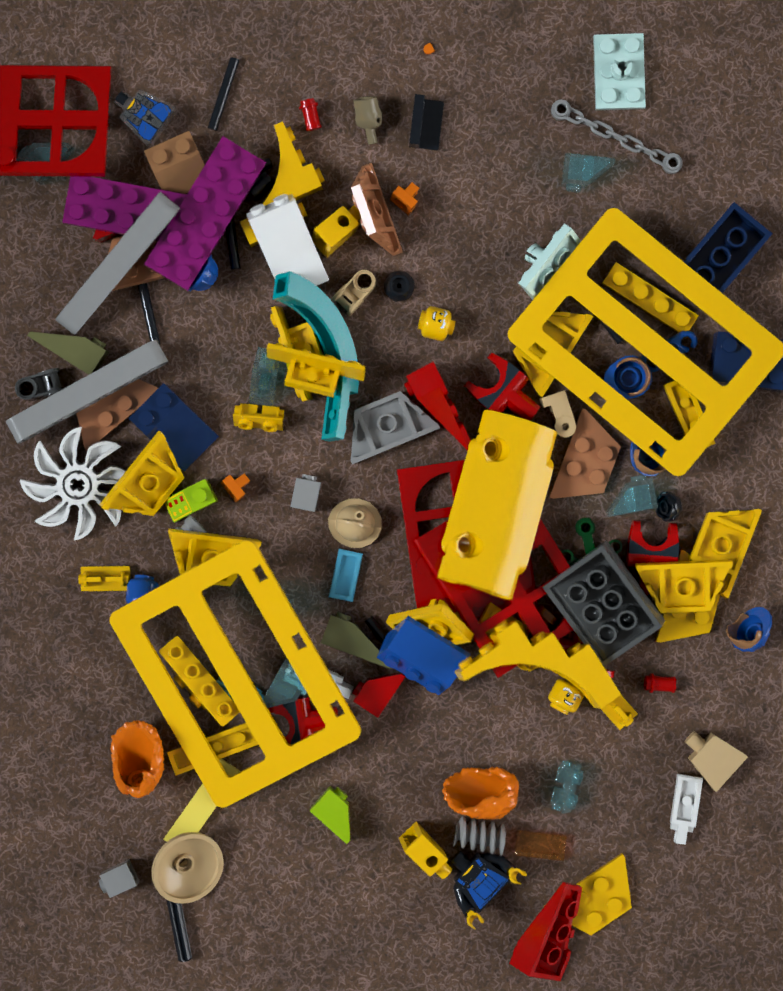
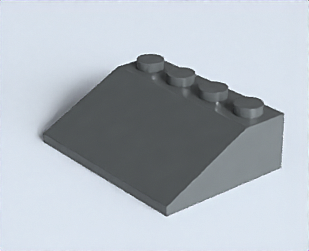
M607 540L542 587L583 644L591 646L603 667L660 629L666 621Z

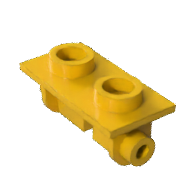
M243 403L235 405L233 413L234 426H238L243 430L260 428L266 432L283 431L285 410L280 409V407L263 405L262 414L257 413L258 405Z
M130 566L81 567V574H79L78 578L79 584H81V591H127V583L130 580Z
M622 695L601 709L619 730L625 725L626 727L634 721L633 718L638 715Z

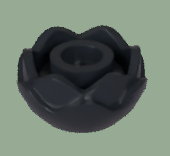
M405 271L390 273L384 282L385 293L391 300L396 302L409 299L415 288L413 278ZM397 284H401L402 287L398 288Z
M666 491L661 492L660 496L655 500L657 505L656 514L663 521L672 522L678 518L682 510V504L678 496Z

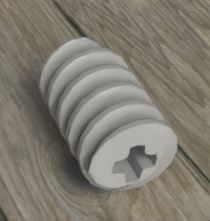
M462 816L456 824L453 847L458 840L463 849L467 842H470L471 850H474L477 844H480L481 852H484L486 847L489 846L491 854H494L496 848H499L500 856H502L506 840L505 826L501 823L496 830L495 823L490 822L486 828L484 820H481L478 826H476L474 818H471L469 823L466 824V818Z

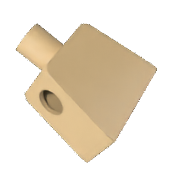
M693 731L685 740V743L694 750L688 759L716 792L748 758L743 752L713 733H710L703 739Z

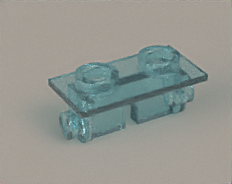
M562 760V764H559L555 782L564 785L563 788L554 786L550 804H552L551 809L561 811L562 808L561 813L564 814L570 813L576 807L578 796L575 793L577 785H580L583 779L582 764L572 765V762Z

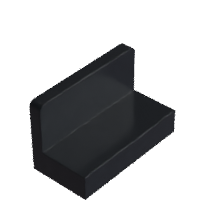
M415 94L409 141L410 148L436 151L439 149L444 108L443 101L425 99V95Z

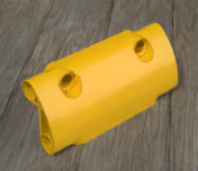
M484 410L478 429L479 435L472 439L468 445L464 466L441 545L446 555H443L437 578L454 584H464L493 596L512 600L518 576L525 571L528 565L551 480L554 464L550 458L557 432L526 419L496 411Z

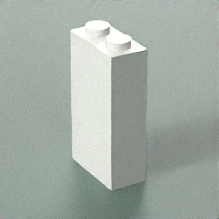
M292 194L279 195L270 204L265 206L264 204H259L250 209V212L246 215L274 279L278 274L291 271L301 275L316 286L329 281Z

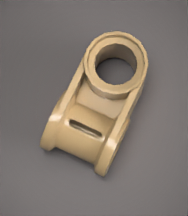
M360 270L336 292L331 300L333 302L337 301L347 311V315L351 316L376 287L375 276L368 270ZM363 275H368L372 279L371 285L365 289L359 287V278ZM344 296H346V297L352 302V304H350V303L344 298Z

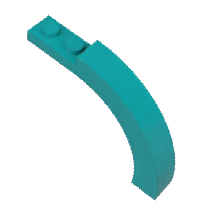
M291 271L276 275L273 300L291 307L308 322L318 337L324 355H331L337 360L346 362H358L350 331L344 318L330 298L315 284L301 275ZM339 376L334 396H327L321 440L331 442L344 439L347 429V411L350 405L349 396L358 393L359 380Z

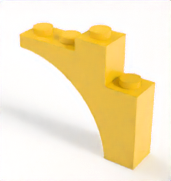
M283 121L274 125L279 141L280 164L275 184L264 201V206L274 202L273 199L282 194H292L295 201L322 190L321 183L325 181L320 168L314 169L312 163L304 167L302 166L306 161L301 150H295L292 141L296 140L290 126L286 128ZM302 202L297 205L304 219L307 213ZM247 217L240 221L250 246L253 247L259 243Z

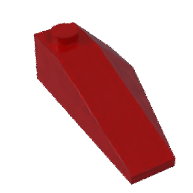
M434 362L407 375L406 379L408 382L404 383V386L409 396L415 395L417 401L468 451V445L471 440L463 423L458 418L459 415L454 404L448 397L447 388Z
M566 882L560 885L518 940L509 964L529 977L561 981L571 955L568 945L569 939L574 937L575 930L571 927L573 918L578 914L582 892L581 886Z

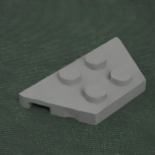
M401 391L354 410L351 463L353 465L440 429V426Z

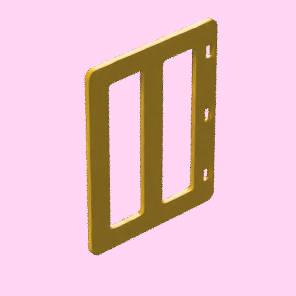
M617 208L608 209L508 330V339L511 343L674 476H682L689 470L783 357V343ZM613 241L620 243L751 350L750 358L726 386H721L587 276L588 270ZM566 297H573L705 405V412L681 440L674 439L542 330V326ZM535 343L546 351L542 359L529 349ZM594 392L606 400L602 408L589 398ZM655 441L666 450L662 457L649 448Z
M243 540L115 610L110 615L109 621L214 804L218 807L225 808L357 740L361 734V727L257 544L252 540ZM258 565L262 567L267 576L262 581H260L254 571V568ZM234 573L239 574L325 723V728L294 744L287 743L202 595L203 590ZM173 606L180 607L265 755L264 760L233 776H229L224 770L142 628L144 622ZM298 632L306 646L300 649L292 637ZM336 700H338L344 711L339 716H337L331 705Z

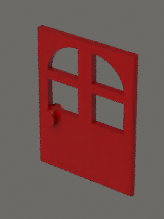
M0 65V176L105 177L111 66ZM22 79H55L53 110H20ZM67 79L79 81L91 89L98 102V111L65 110ZM52 129L50 161H16L18 130ZM63 129L96 130L93 142L83 154L72 160L61 161Z
M465 460L397 469L417 609L427 607L432 599H437L438 604L440 599L448 604L453 613L457 612L414 540L419 538L417 522L449 517L452 507L416 512L415 505L422 487L432 478L449 472L454 501ZM531 553L525 571L518 576V580L527 594L536 589ZM470 588L462 593L476 618L482 616L489 603L496 605L500 609H504L511 604L507 599L493 596L475 588ZM536 600L535 602H533V604L537 609L538 601Z
M540 519L532 550L541 545L555 570L560 574L570 566ZM448 520L414 540L436 578L443 555H446L441 544ZM437 578L460 618L474 634L473 639L479 649L490 642L495 644L485 632L516 613L531 637L543 631L544 634L553 633L557 640L573 631L567 620L563 618L561 623L550 632L533 602L547 594L542 587L551 580L528 594L520 581L517 580L513 598L509 600L511 604L482 623H479L462 596V593L472 587L446 582ZM519 664L501 665L492 668L497 678H499Z

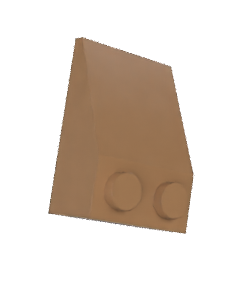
M190 131L144 151L161 190L187 194L205 166Z

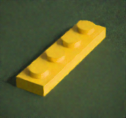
M615 262L602 282L603 285L677 333L689 331L699 316L617 262Z
M246 722L206 737L218 759L259 745ZM182 747L167 752L175 776L194 769Z

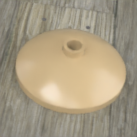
M187 832L173 837L161 847L153 861L151 873L156 890L162 897L174 903H190L203 898L216 886L221 877L224 865L222 851L211 837L203 833Z

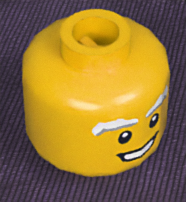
M429 306L426 311L422 310L417 329L421 330V334L425 338L444 341L447 334H453L456 321L451 320L452 315L449 310Z
M557 679L548 695V699L551 702L550 706L566 715L569 712H576L584 698L580 690L564 679Z

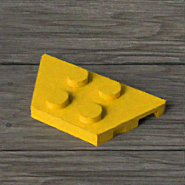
M554 312L542 326V330L571 353L593 316L571 312ZM536 343L529 348L541 359L546 353ZM515 347L513 350L514 356L530 379L537 394L543 397L554 377L519 348Z
M160 430L100 503L101 508L104 510H109V508L118 509L126 513L139 512L142 515L154 516L184 479L182 471L164 434Z
M760 509L708 512L702 523L689 560L731 559L733 561V566L729 569L723 581L724 585L719 592L725 599L729 598L760 518L762 512Z
M178 529L168 530L180 575L243 540L254 541L258 548H260L262 543L260 540ZM234 573L214 585L231 586L238 574Z
M680 550L678 562L690 561V555L686 551ZM720 594L716 595V601L711 611L663 613L662 616L666 621L658 629L655 641L661 643L710 633Z
M731 559L635 563V568L660 613L711 611L716 601L715 597L721 591L724 585L723 581L729 569L733 566Z
M622 853L576 884L582 887L578 914L573 918L572 925L591 936L632 908L626 861Z

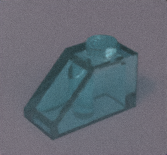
M32 143L30 146L26 145L18 153L19 158L16 161H50L51 143ZM62 143L61 161H65L75 151L69 143ZM50 176L32 177L42 185Z
M566 153L563 160L561 186L566 187V191L581 192V189H586L611 169L615 164V158Z
M258 347L252 369L249 403L273 406L281 361L267 358V348Z
M643 475L630 477L631 482L624 484L607 509L606 516L611 517L658 508L653 479H646Z
M285 659L263 698L267 708L297 701L300 694L305 696L307 693L288 659Z

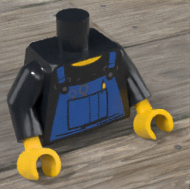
M459 851L450 861L460 870L454 876L455 884L453 886L457 904L465 917H467V924L474 930H476L473 926L474 919L478 918L482 924L484 923V919L478 913L510 881L521 885L516 879L518 873L527 876L524 870L516 868L503 855L500 856L499 854H491L489 852L484 854L477 852L470 860Z

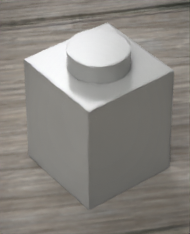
M303 474L302 479L296 478L290 507L316 512L321 483L316 482V476Z
M130 859L104 870L99 875L101 878L99 879L101 890L103 893H108L109 898L137 886L140 882Z

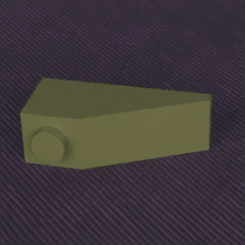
M29 332L27 335L88 375L97 371L109 354L104 349L106 344L95 337L90 340L86 337Z
M339 611L336 615L331 614L321 640L322 644L391 669L383 661L376 658L380 649L355 622L350 621L352 616Z

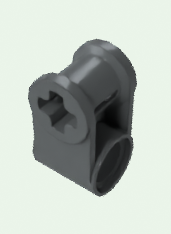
M48 369L19 379L15 385L17 396L26 401H33L49 397L64 389L61 386L58 375L60 369ZM26 383H32L34 386L33 393L29 396H24L22 393V386Z

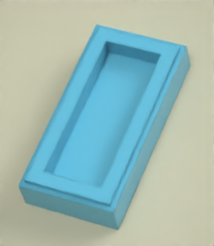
M339 549L329 597L353 602L363 553Z

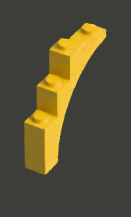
M504 620L494 627L495 632L490 634L495 644L490 642L479 649V655L473 659L470 656L462 660L458 664L460 668L454 671L459 680L466 681L482 671L501 665L528 664L550 670L565 678L583 693L594 708L602 709L621 695L589 644L580 645V643H576L566 650L568 652L566 654L553 633L544 634L543 631L534 635L530 639L532 642L530 643L516 621L507 622V620Z

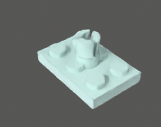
M644 34L594 35L595 110L645 109Z
M566 224L553 235L551 242L545 249L535 243L527 250L530 254H525L526 261L533 265L523 274L518 284L532 300L581 242L573 229Z

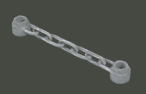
M557 100L551 107V115L554 119L558 121L568 120L574 124L583 123L589 126L593 133L603 138L612 137L620 141L622 147L632 152H643L649 155L650 159L661 165L668 174H675L682 167V159L678 154H668L659 149L650 150L644 147L639 139L630 135L621 136L615 133L611 126L601 121L595 120L592 122L584 118L583 113L572 108L566 100ZM560 105L564 106L566 112L559 113L557 107ZM571 111L580 115L576 116V120L569 117ZM597 124L609 129L606 130L607 135L595 130L598 128ZM628 139H630L638 144L635 145L636 149H634L624 143H627ZM657 153L665 156L662 162L654 158L658 156ZM670 159L676 160L677 166L671 167L668 161Z

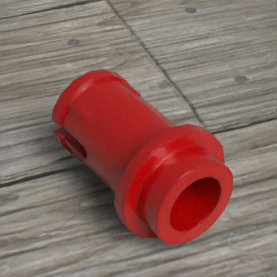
M314 98L300 101L301 106L299 110L303 112L306 131L322 128L316 107L318 102L315 103Z
M650 673L649 676L645 675L644 690H648L649 693H653V691L674 693L676 690V678L654 676L653 673Z

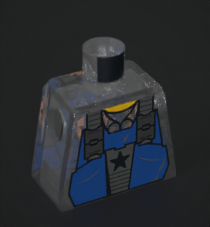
M140 89L134 97H131L122 90L114 103L124 109L119 117L121 121L148 148L155 144L178 112L173 105Z

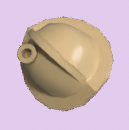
M347 499L339 502L332 509L328 517V525L332 536L339 543L350 548H362L372 544L379 537L382 530V518L377 508L370 502L362 499Z

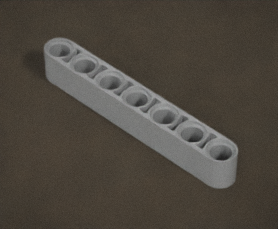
M159 192L55 320L75 335L180 208Z
M152 340L11 417L6 421V424L17 444H20L168 363V360L158 341Z

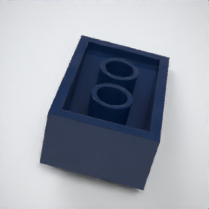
M165 383L129 417L150 440L160 430L164 434L178 466L183 471H186L219 437Z

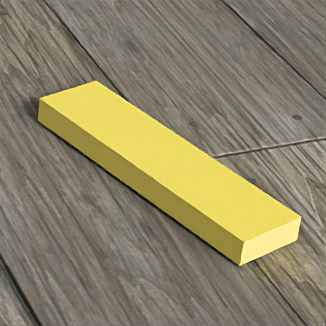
M224 759L219 760L229 776L241 772ZM203 784L164 837L166 842L183 833L199 832L217 807Z

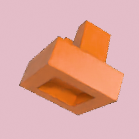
M413 182L405 190L398 186L392 193L390 201L409 216L418 203L414 197L420 188Z
M245 473L236 480L229 475L222 480L221 485L236 503L244 497L245 493L242 488L250 480Z

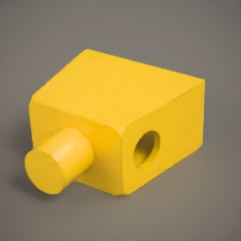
M355 205L349 210L341 206L314 229L311 236L312 241L326 258L357 231L360 225L358 221L361 219L359 209Z
M417 821L399 837L404 852L428 876L436 873L441 879H445L452 872V868L447 863L448 858L444 850Z

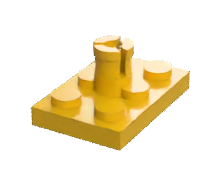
M432 599L427 607L390 614L386 621L393 629L407 616H410L456 645L471 642L474 635L465 623L451 611L448 604L440 599L438 604L437 599Z

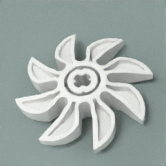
M82 426L69 431L61 441L59 452L67 463V466L64 468L60 467L51 457L40 440L36 445L34 461L38 471L43 475L55 477L57 479L56 484L20 479L24 492L36 501L46 502L55 495L62 497V501L53 509L34 520L40 525L47 527L58 526L67 521L71 505L79 507L74 540L84 538L94 527L96 514L89 501L96 500L100 505L109 493V491L100 490L98 485L101 483L116 484L126 472L125 469L115 465H110L101 472H96L93 469L103 458L122 447L112 441H99L92 444L88 448L86 461L83 463L78 462L77 448ZM72 479H82L84 481L82 484L84 488H74L72 486L74 483ZM111 508L104 510L116 527L121 517V510Z

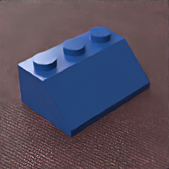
M407 616L386 635L376 658L383 661L386 666L403 673L409 680L421 684L429 692L440 695L456 679L457 676L454 671L460 668L458 664L467 657H470L471 654L410 616Z

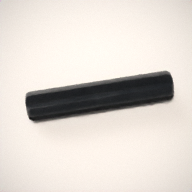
M166 899L178 961H189L192 958L182 903H174Z

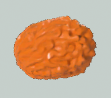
M134 720L132 722H125L111 736L110 750L113 763V778L122 794H130L132 797L142 798L154 790L164 771L162 740L156 727L145 723V721Z
M490 767L489 769L462 768L461 772H456L453 776L445 779L443 783L444 788L442 789L443 799L447 801L448 806L454 812L461 815H467L476 819H501L517 805L519 781L514 774L499 767Z

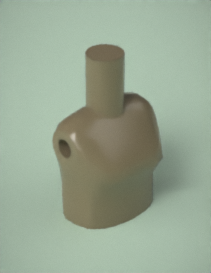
M377 96L356 98L353 100L356 125L359 128L365 129L368 144L377 143L375 128H378L382 123V110L379 108Z

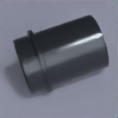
M263 171L259 174L249 192L258 200L270 188H273L272 186L275 182Z

